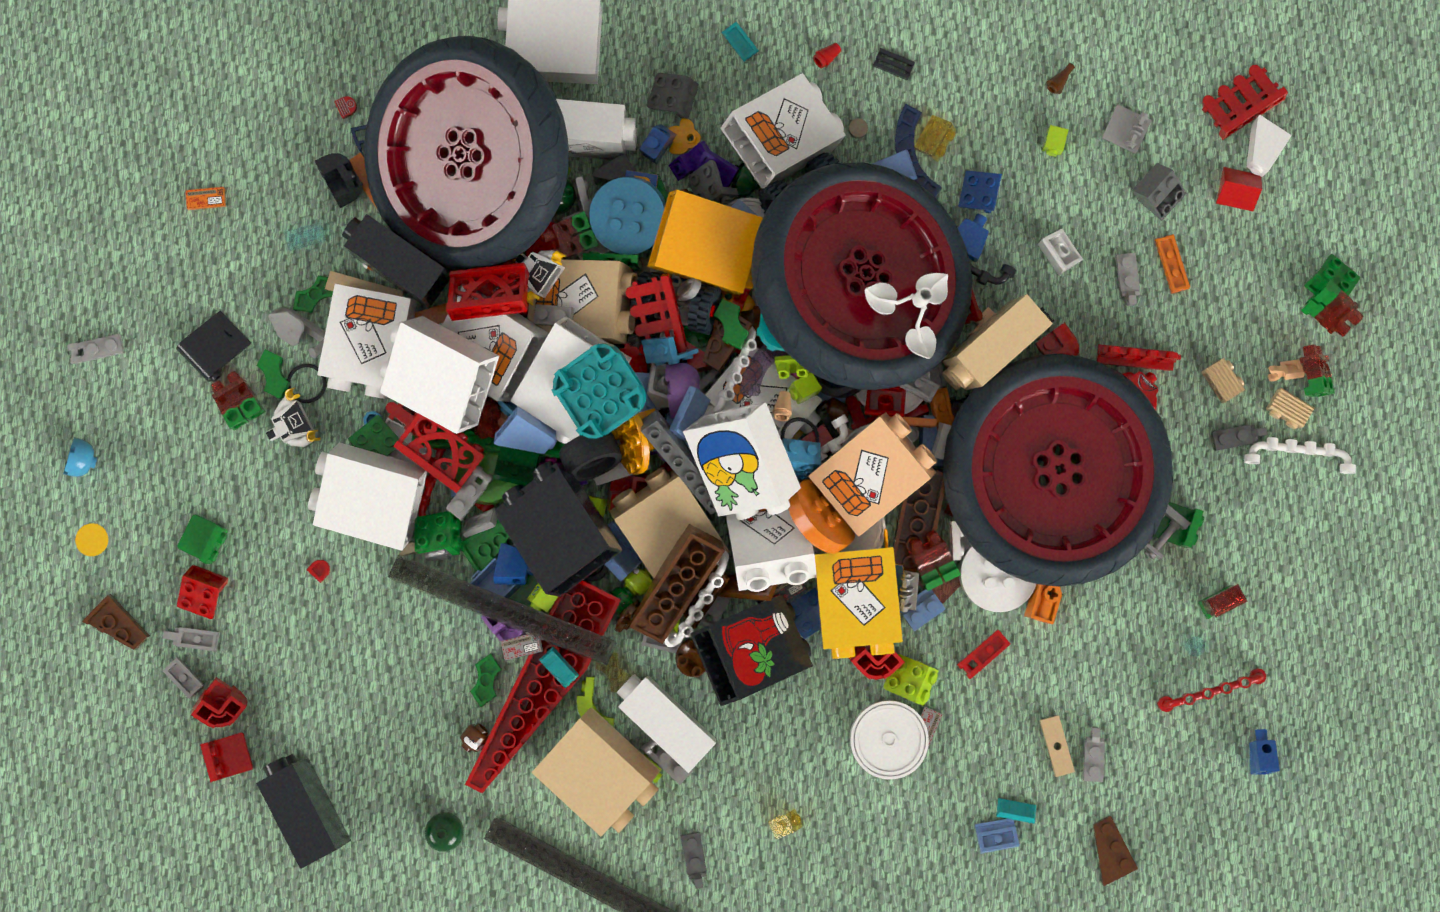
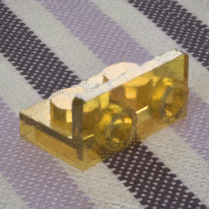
M932 115L914 148L916 151L929 155L934 161L939 162L940 158L945 155L948 144L954 139L956 129L951 122Z

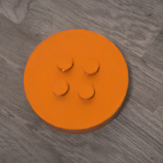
M812 480L802 481L799 483L801 488L788 499L791 505L788 510L792 520L804 537L820 550L831 554L841 552L854 541L855 532Z

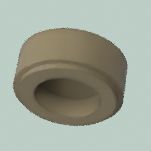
M854 119L850 123L849 133L852 137L862 138L867 134L868 125L863 119Z

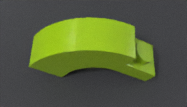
M587 676L586 680H582L581 692H585V695H577V708L580 717L592 707L614 727L615 718L604 716L596 709L593 701L595 677Z

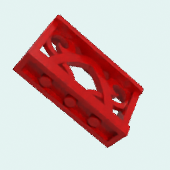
M514 263L451 271L449 274L448 303H446V311L451 321L528 312L527 294L530 273L526 264ZM515 279H520L517 284L513 285L516 281ZM489 282L501 288L491 298L484 299L480 294L476 293ZM458 286H463L466 292L459 291ZM519 289V294L514 295L513 291ZM457 295L462 297L460 302H457Z
M419 413L393 446L455 493L460 490L486 455L483 452L485 449L477 443L473 445L469 442V437L463 432L456 434ZM421 420H429L432 423L431 429H427L424 425L425 435H422L419 431L418 425ZM440 427V428H441L442 430H444L445 432H436V431H437V428ZM414 428L418 438L407 444L404 440ZM448 439L452 450V459L440 458L434 463L431 462L432 448L428 441ZM457 441L463 444L464 446L458 448ZM421 443H424L428 451L426 454L420 453V448H424ZM465 450L471 451L474 455V460L470 464L459 462V458L462 460L469 458L464 456ZM441 463H452V467L447 464L448 468L444 470L441 468ZM458 467L468 469L460 481L455 479Z

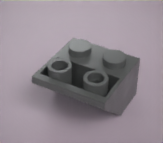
M1156 163L1132 190L1137 200L1161 221L1187 194L1173 169Z

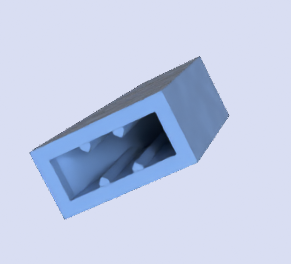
M519 406L516 407L495 433L494 444L498 446L545 454L548 449L551 450L557 442L554 429Z

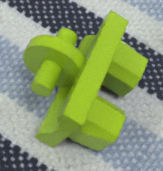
M790 355L775 356L774 361L780 379H787L790 373H797V376L800 378L808 376L809 371Z

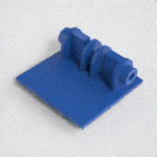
M966 171L958 207L984 210L985 213L994 211L1002 174Z
M813 588L791 603L796 614L795 624L803 639L808 638L821 629L817 589Z

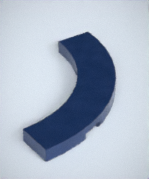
M905 104L897 122L895 150L896 153L908 150L917 175V179L914 181L923 186L936 198L942 187L931 180L922 170L914 148L915 131L922 112Z

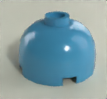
M74 437L64 468V475L80 477L87 474L90 468H95L97 457H94V449L90 443Z

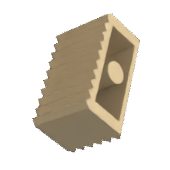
M1225 358L1220 359L1201 371L1222 404L1245 390L1243 387L1245 385L1244 381L1240 376L1236 377L1232 371L1234 369L1232 363L1229 360H1225Z
M1283 388L1277 389L1266 407V410L1270 411V416L1275 419L1281 418L1285 420V424L1292 429L1303 428L1315 409Z

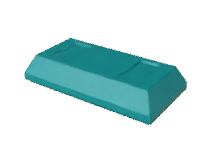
M737 21L721 32L743 62L759 52Z
M554 647L539 659L565 689L579 676L576 670Z
M998 798L996 816L1035 824L1036 805Z

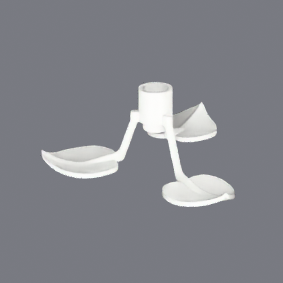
M932 273L920 277L916 283L917 292L898 301L896 300L897 292L890 284L876 283L865 289L867 302L880 314H892L895 310V304L899 305L908 300H912L916 307L921 308L915 326L916 329H910L906 333L905 342L909 350L921 357L929 359L934 355L936 349L935 334L927 326L920 328V323L928 303L940 304L946 299L948 293V274Z

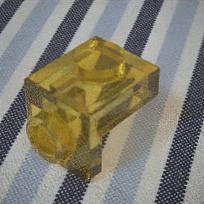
M795 809L768 821L775 839L792 834L802 827L801 818Z

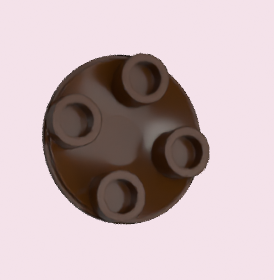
M639 600L631 603L621 612L615 626L616 632L621 633L624 629H629L631 617L636 613L640 605Z
M692 639L684 641L676 652L675 661L677 668L686 676L700 677L706 671Z

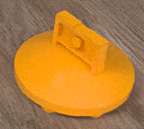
M655 408L636 414L612 431L615 439L621 442L619 445L622 454L621 463L629 474L639 475L648 468L650 451L655 450V448L641 432V427L643 426L642 419L656 411Z

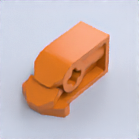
M1036 584L1028 600L1024 616L1047 624H1054L1062 597L1060 586Z

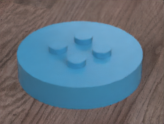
M634 176L616 178L604 184L597 191L591 202L589 218L592 231L603 246L615 253L624 255L641 253L654 245L666 202L661 192L645 179Z

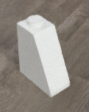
M1259 115L1251 126L1246 167L1253 174L1263 177L1270 170L1292 135Z

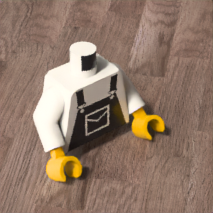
M540 251L538 254L531 252L528 257L522 253L516 258V263H525L530 273L527 302L533 306V300L535 298L539 300V296L545 298L565 269L561 263L562 257H566L565 254L559 251Z
M295 387L285 391L284 398L280 401L274 411V416L271 418L275 427L266 431V434L270 441L280 437L284 443H288L290 446L305 447L315 441H320L321 438L315 437L318 430L313 429L301 403L297 400L294 401V399L300 397V394L294 395L293 390Z

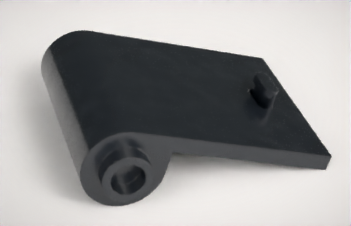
M219 311L177 345L176 350L207 382H215L222 376V367L245 350L251 342Z

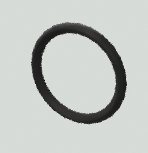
M313 364L298 365L291 370L287 381L291 383L293 374L301 368L309 367L318 371L319 367ZM321 376L323 386L316 397L312 399L297 398L294 400L300 403H312L320 399L326 390V377Z
M801 417L792 418L782 427L781 440L785 438V431L791 423L796 421L805 422L813 429L815 442L819 443V432L816 426L808 419Z

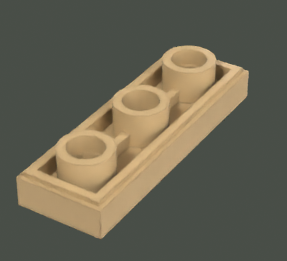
M1059 715L1039 720L1055 777L1075 772ZM1056 742L1060 744L1058 749L1054 748Z

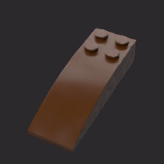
M932 467L936 471L933 477L900 503L893 548L895 564L903 565L905 571L918 573L923 567L930 566L945 492L943 469Z
M689 524L648 588L629 627L663 644L725 552L723 541Z

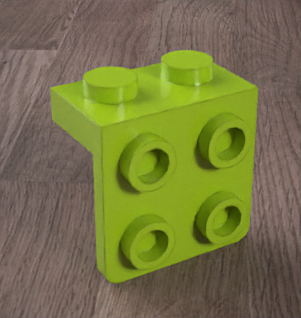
M898 654L905 663L891 676L886 678L883 687L889 692L924 706L930 698V690L937 681L939 670Z

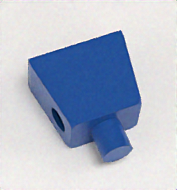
M662 124L656 125L652 128L639 150L643 156L657 165L677 134Z
M977 214L973 221L966 218L958 227L966 246L968 257L974 262L978 261L989 233L987 229L983 228L987 218L981 214Z
M501 543L493 575L494 584L525 585L528 575H533L516 547Z
M1267 729L1255 730L1256 740L1249 743L1250 774H1272L1280 771L1276 741L1268 740Z

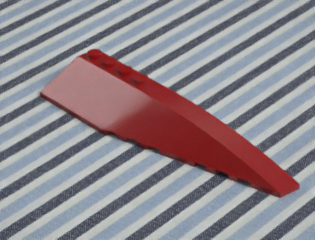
M582 580L556 599L540 631L543 652L528 656L465 783L466 786L483 793L585 673L621 599L585 580ZM552 647L579 674L566 689L539 661Z

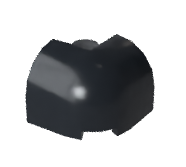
M331 153L315 160L321 176L324 178L340 208L348 205L360 196L363 184L346 156L339 153Z

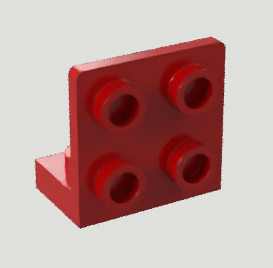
M192 565L182 577L177 607L205 618L213 619L219 593L226 586L228 577Z
M243 732L200 744L210 782L253 770V764Z

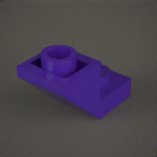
M705 141L699 142L688 153L679 155L668 165L678 181L694 172L702 154L707 148L709 149Z

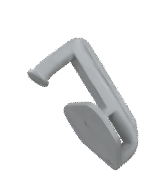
M279 307L269 314V319L282 340L296 346L300 342L304 331L320 342L316 347L309 349L310 356L317 358L322 353L326 331L292 309Z

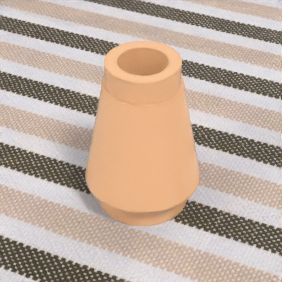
M787 391L779 392L772 411L774 418L778 421H788L789 417L792 416L791 394Z

